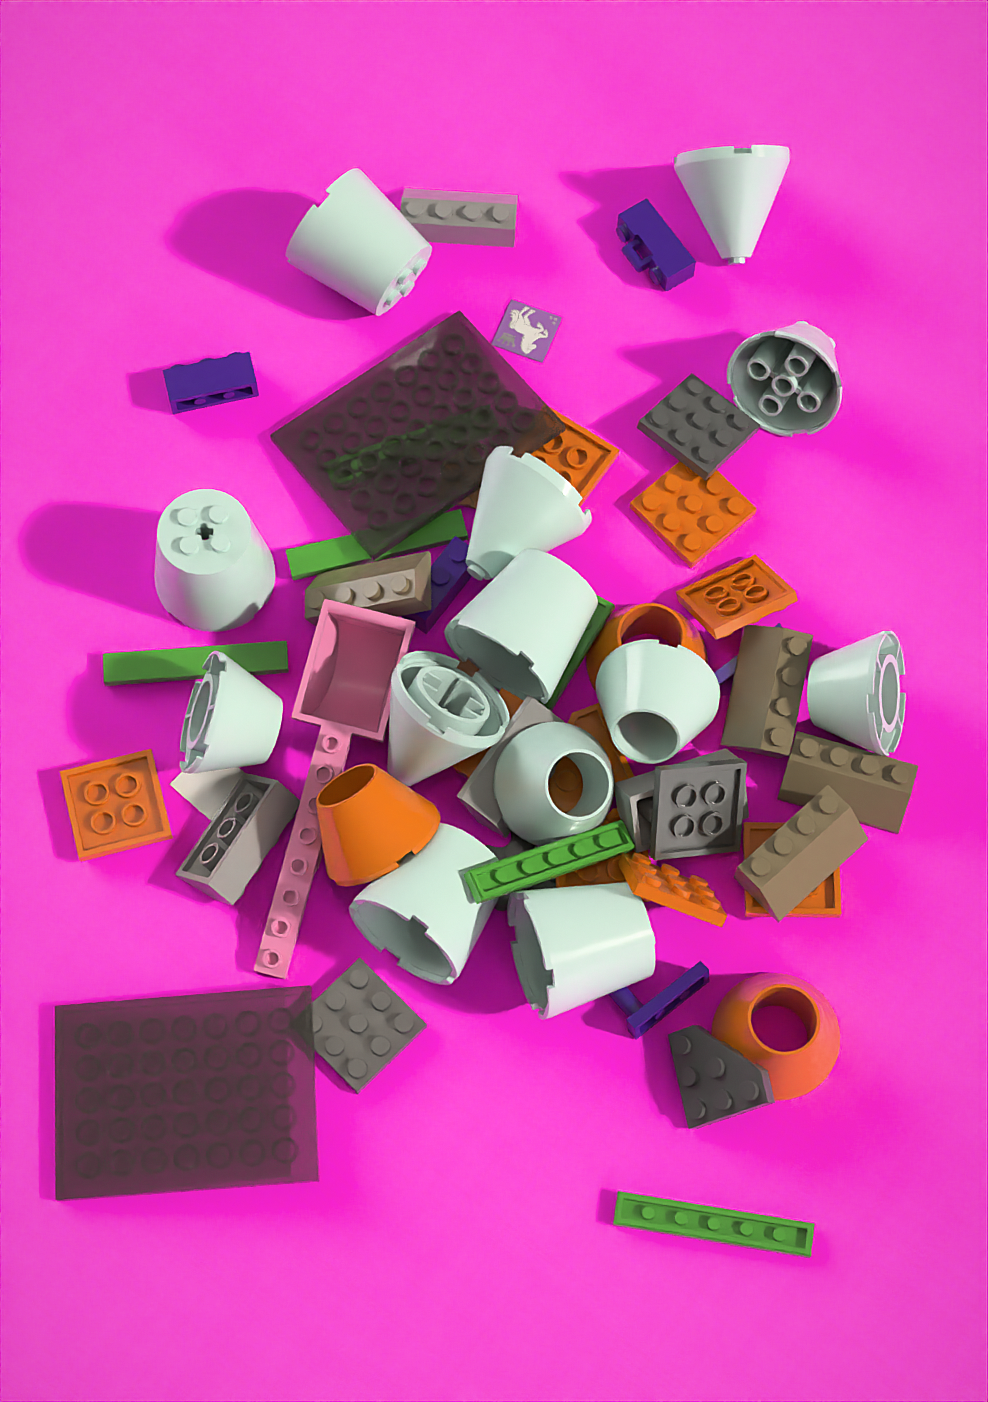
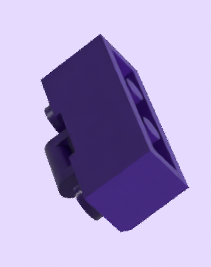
M647 198L618 214L617 235L623 243L628 242L621 251L638 273L649 268L648 273L652 282L655 285L660 284L665 291L671 290L694 276L696 261Z

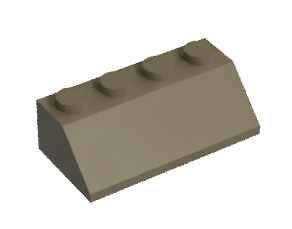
M426 551L319 573L305 590V619L317 626L324 599L396 617L431 610V553Z
M746 625L743 627L720 745L777 759L790 756L813 635L781 627Z
M797 731L777 799L804 807L823 788L829 785L851 807L860 824L898 834L912 793L918 765Z
M827 785L737 867L734 879L779 923L866 843L868 837L851 807Z

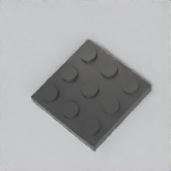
M692 373L641 418L637 425V429L705 481L752 438L760 427L758 422L739 410L738 407Z
M740 758L656 766L649 856L654 860L740 851L747 762Z
M361 958L355 961L290 1023L291 1028L357 1094L427 1028V1024Z

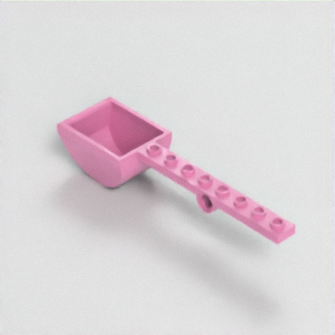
M324 599L291 716L293 720L321 728L254 971L286 979L313 878L319 868L323 855L316 807L317 795L327 783L343 772L353 735L384 742L390 718L392 673L402 657L408 654L416 621Z

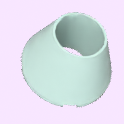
M881 631L816 658L811 665L807 685L808 711L814 726L881 756H889L888 752H895L900 741L905 715L906 693L900 692L899 675H905V665L899 639L893 631Z
M654 639L629 642L616 648L604 659L596 678L597 698L614 745L623 755L640 763H660L673 757L712 722L719 706L720 688L714 672L700 656L681 645L675 648L659 644V640Z
M213 651L202 666V669L207 670L203 681L195 682L184 719L180 751L185 752V762L180 761V768L182 772L188 774L265 763L273 751L281 726L283 713L281 697L227 655L219 651Z
M545 722L521 731L506 745L495 767L493 780L494 797L497 799L503 815L501 817L516 835L531 844L544 846L600 827L608 815L613 802L614 773L604 748L587 731L564 722ZM563 756L568 757L577 765L583 780L581 798L577 805L566 814L554 805L548 791L550 771L554 764Z

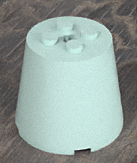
M353 168L341 175L325 190L329 196L319 207L314 204L296 228L288 244L285 256L289 258L287 262L373 314L380 316L392 308L402 297H406L413 289L414 282L427 265L432 252V246L359 168Z
M197 489L184 493L174 499L160 517L157 528L154 580L158 597L167 612H170L175 618L182 621V624L190 628L208 632L234 629L253 619L254 614L264 604H267L273 592L275 565L269 547L243 505L225 492L215 489Z
M528 548L521 551L449 622L444 634L449 646L460 660L465 662L469 659L479 668L478 673L499 691L503 688L522 700H525L527 695H530L537 701L540 700L543 704H546L551 698L598 605V599L588 582L569 565L544 551Z
M439 823L437 831L431 840L416 855L410 851L396 861L399 865L397 869L373 880L354 898L349 906L351 918L363 936L378 951L381 952L385 948L400 959L397 965L404 970L435 984H452L460 975L499 899L497 897L476 904L463 875L469 870L499 861V859L484 844L470 834L454 826Z
M627 882L520 890L510 894L507 906L508 925L514 926L516 941L510 942L512 954L527 1001L532 1010H540L538 1011V1018L544 1020L652 976L655 969L654 932L641 897L633 894Z

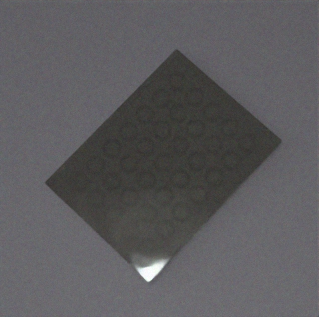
M459 310L270 434V438L374 561L480 489L486 459L496 447H513L514 450L511 452V455L522 458L525 452L528 454L533 453L564 432L566 427L561 419Z
M311 985L55 1006L56 1201L320 1182Z

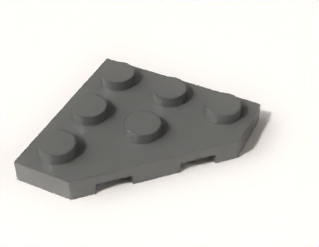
M692 1025L668 1034L688 1129H698L775 1103L768 1070L759 1064H754L745 1058L741 1052L726 1042L718 1040L709 1034L708 1030L698 1025Z

